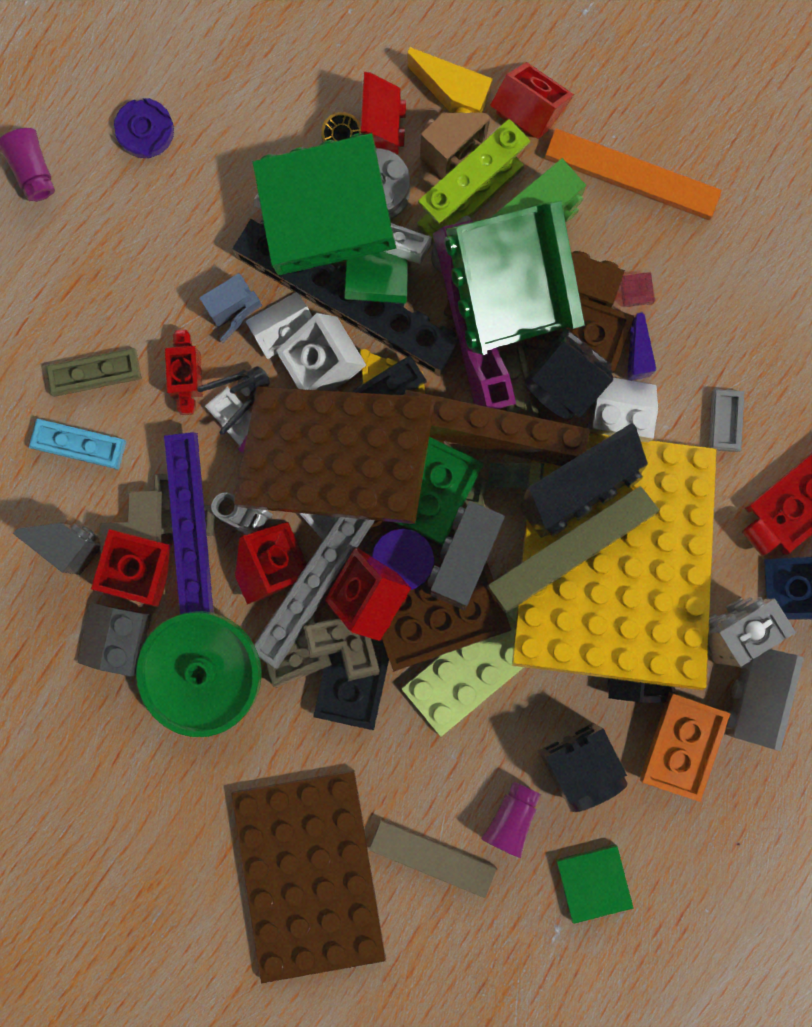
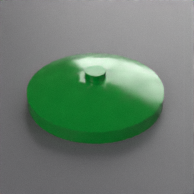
M187 612L163 622L146 639L137 661V686L147 710L164 727L184 736L209 737L232 728L251 710L260 690L261 663L252 640L235 622L212 612Z

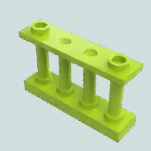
M508 119L418 200V203L427 212L417 222L419 229L425 235L432 237L431 241L435 243L433 233L444 226L455 224L464 216L471 217L523 170L524 164L516 155L531 140Z

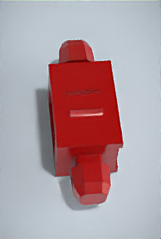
M175 330L173 334L174 347L165 348L167 393L173 399H177L176 405L180 415H193L196 400L192 397H203V392L197 391V388L202 386L201 353L196 346H192L191 335L187 330ZM181 361H184L191 368L189 376L185 378L187 384L177 376L178 371L184 367Z

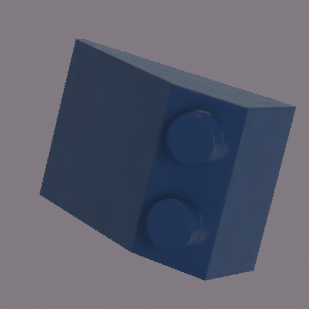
M812 557L764 559L767 599H775L788 620H812Z

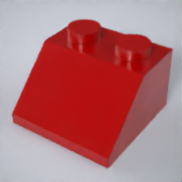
M525 62L506 74L490 106L496 110L499 117L506 121L510 119L520 126V130L525 135L539 139L549 131L574 94L528 62Z
M364 72L361 133H372L376 148L389 150L398 155L399 147H404L405 128H400V118H406V100L401 99L400 87L371 72Z
M109 529L91 590L159 607L168 575L170 545Z
M354 548L325 601L350 632L380 641L386 630L390 627L391 621L400 606L405 601L411 587L397 572L362 550Z

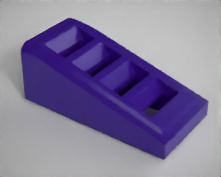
M643 312L635 315L630 327L627 374L630 381L650 377L656 371L646 318Z

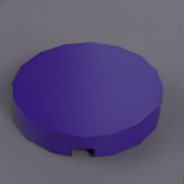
M150 98L127 102L119 109L114 119L115 136L118 143L128 154L137 158H152L160 155L169 147L174 137V124L168 110L161 103Z
M408 529L393 530L382 536L375 545L372 555L374 559L397 572L411 587L410 590L416 589L425 583L432 572L434 564L433 551L426 538L416 531Z

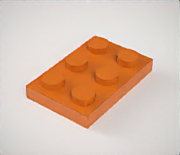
M669 692L639 780L642 783L701 802L731 713Z

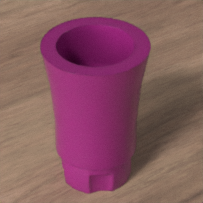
M20 128L1 136L0 151L8 162L19 187L24 191L27 199L37 202L47 199L50 195L54 194L55 189L51 182L52 177L40 148L37 131L33 128Z
M513 782L508 795L505 794L500 808L481 839L502 851L521 858L525 840L537 810L534 807H536L541 794Z

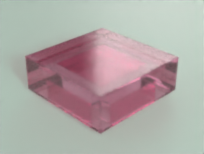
M651 272L623 275L620 284L623 307L649 305L655 302Z

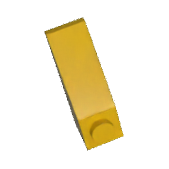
M409 47L407 54L408 68L450 113L483 112L491 93L492 78Z

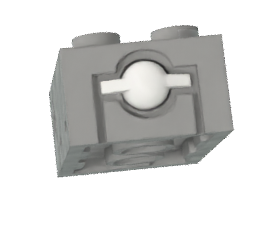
M750 597L743 600L740 598L726 606L728 612L717 616V614L709 616L708 654L716 664L741 667L784 641V639L792 636L796 631L775 599H762V597H758L753 600Z

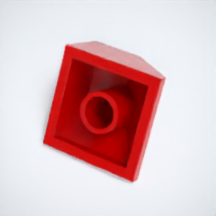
M289 522L239 538L235 578L247 605L293 586L307 565Z

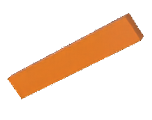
M555 128L544 159L554 163L563 158L573 170L707 220L712 218L722 192L721 189Z

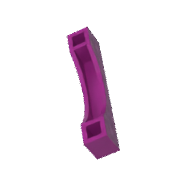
M471 220L444 226L433 233L474 404L498 409L516 404L510 375L497 348L489 349L487 354L482 355L473 353L472 349L468 347L465 339L467 325L458 307V301L461 300L460 293L452 280L453 261L445 248L446 229L472 222Z

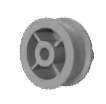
M376 148L391 220L398 216L408 203L410 196L409 171L404 161L398 155L389 150Z

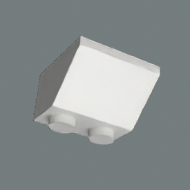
M316 313L276 350L298 389L329 391L348 382L366 366L338 317Z
M613 378L611 384L591 405L588 423L589 433L611 436L633 423L637 428L640 441L650 442L653 440L658 414L657 386Z

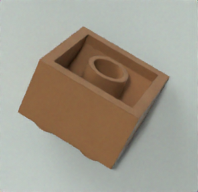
M442 113L436 120L430 119L421 129L420 159L443 179L487 139L490 116L487 113Z

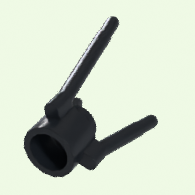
M256 366L248 371L243 369L237 374L197 388L198 392H203L238 381L236 386L230 388V393L234 394L241 391L245 396L250 395V398L222 427L219 432L221 435H224L254 404L257 387L269 386V377L261 367Z

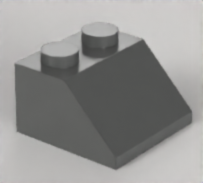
M56 523L17 528L13 533L62 573L80 575L100 551V544L96 541L98 535L86 526L81 527L76 523L73 526Z
M90 603L78 663L101 671L126 676L136 675L138 657L147 638L152 614Z

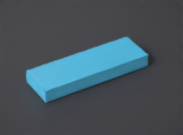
M36 419L29 448L119 470L127 441Z

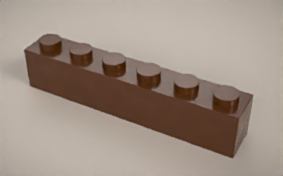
M410 390L405 391L404 396L432 397L434 399L435 405L429 436L433 439L563 466L586 452L590 432L588 428Z

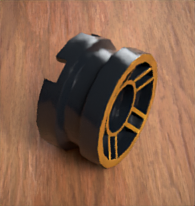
M346 112L330 115L324 121L321 128L322 142L328 140L340 141L338 140L339 134L349 139L352 135L361 133L359 120Z

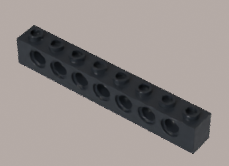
M250 219L232 248L238 260L291 291L297 292L303 298L405 357L411 355L415 363L440 377L458 347L459 339L455 337V332L445 326L438 328L430 323V318L422 312L415 310L413 313L404 308V303L341 300L339 296L345 291L346 268L339 265L335 268L327 264L278 275L271 264L270 256L263 254L264 250L268 247L264 221L258 223ZM319 276H327L330 279L324 286L314 284L315 279ZM376 305L380 307L381 312L377 316H369L365 313L366 308ZM396 320H402L407 324V328L398 332L391 328V324ZM421 335H428L432 338L433 343L430 346L423 347L416 340Z

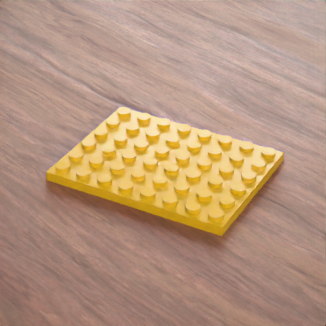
M589 433L586 451L610 436ZM641 441L648 465L642 472L643 478L630 488L626 485L622 486L617 490L618 494L605 504L601 501L591 506L593 510L582 519L577 520L574 517L567 521L566 524L568 526L555 536H551L549 533L540 538L526 518L522 563L639 486L645 490L660 510L656 515L517 606L512 666L696 690L706 689L717 449L659 441ZM532 460L529 487L562 466Z

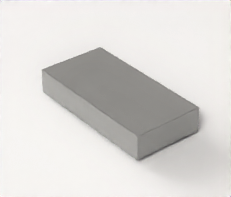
M720 389L712 391L708 448L717 449L716 451H741L745 391Z

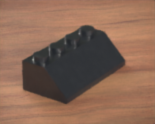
M633 423L627 425L527 488L520 505V510L540 538L549 533L551 536L557 535L568 526L566 524L567 521L574 517L577 520L582 519L593 510L591 506L599 501L603 504L607 503L618 494L617 490L624 485L630 488L643 478L642 472L648 463L635 425Z

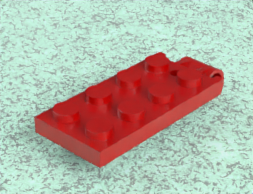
M812 453L744 508L748 513L753 511L758 519L748 525L742 531V534L761 556L768 554L779 544L783 547L780 550L782 554L787 555L812 535ZM778 516L782 519L781 524L777 522Z

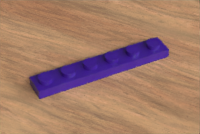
M198 433L164 435L180 614L194 611L214 613Z

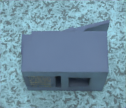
M240 273L199 297L217 327L234 318L230 328L220 338L222 343L240 327L243 320L249 314L262 307L254 290L250 291Z

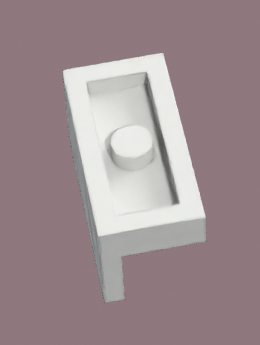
M296 292L246 320V323L264 355L269 359L278 354L276 350L313 316L305 302Z

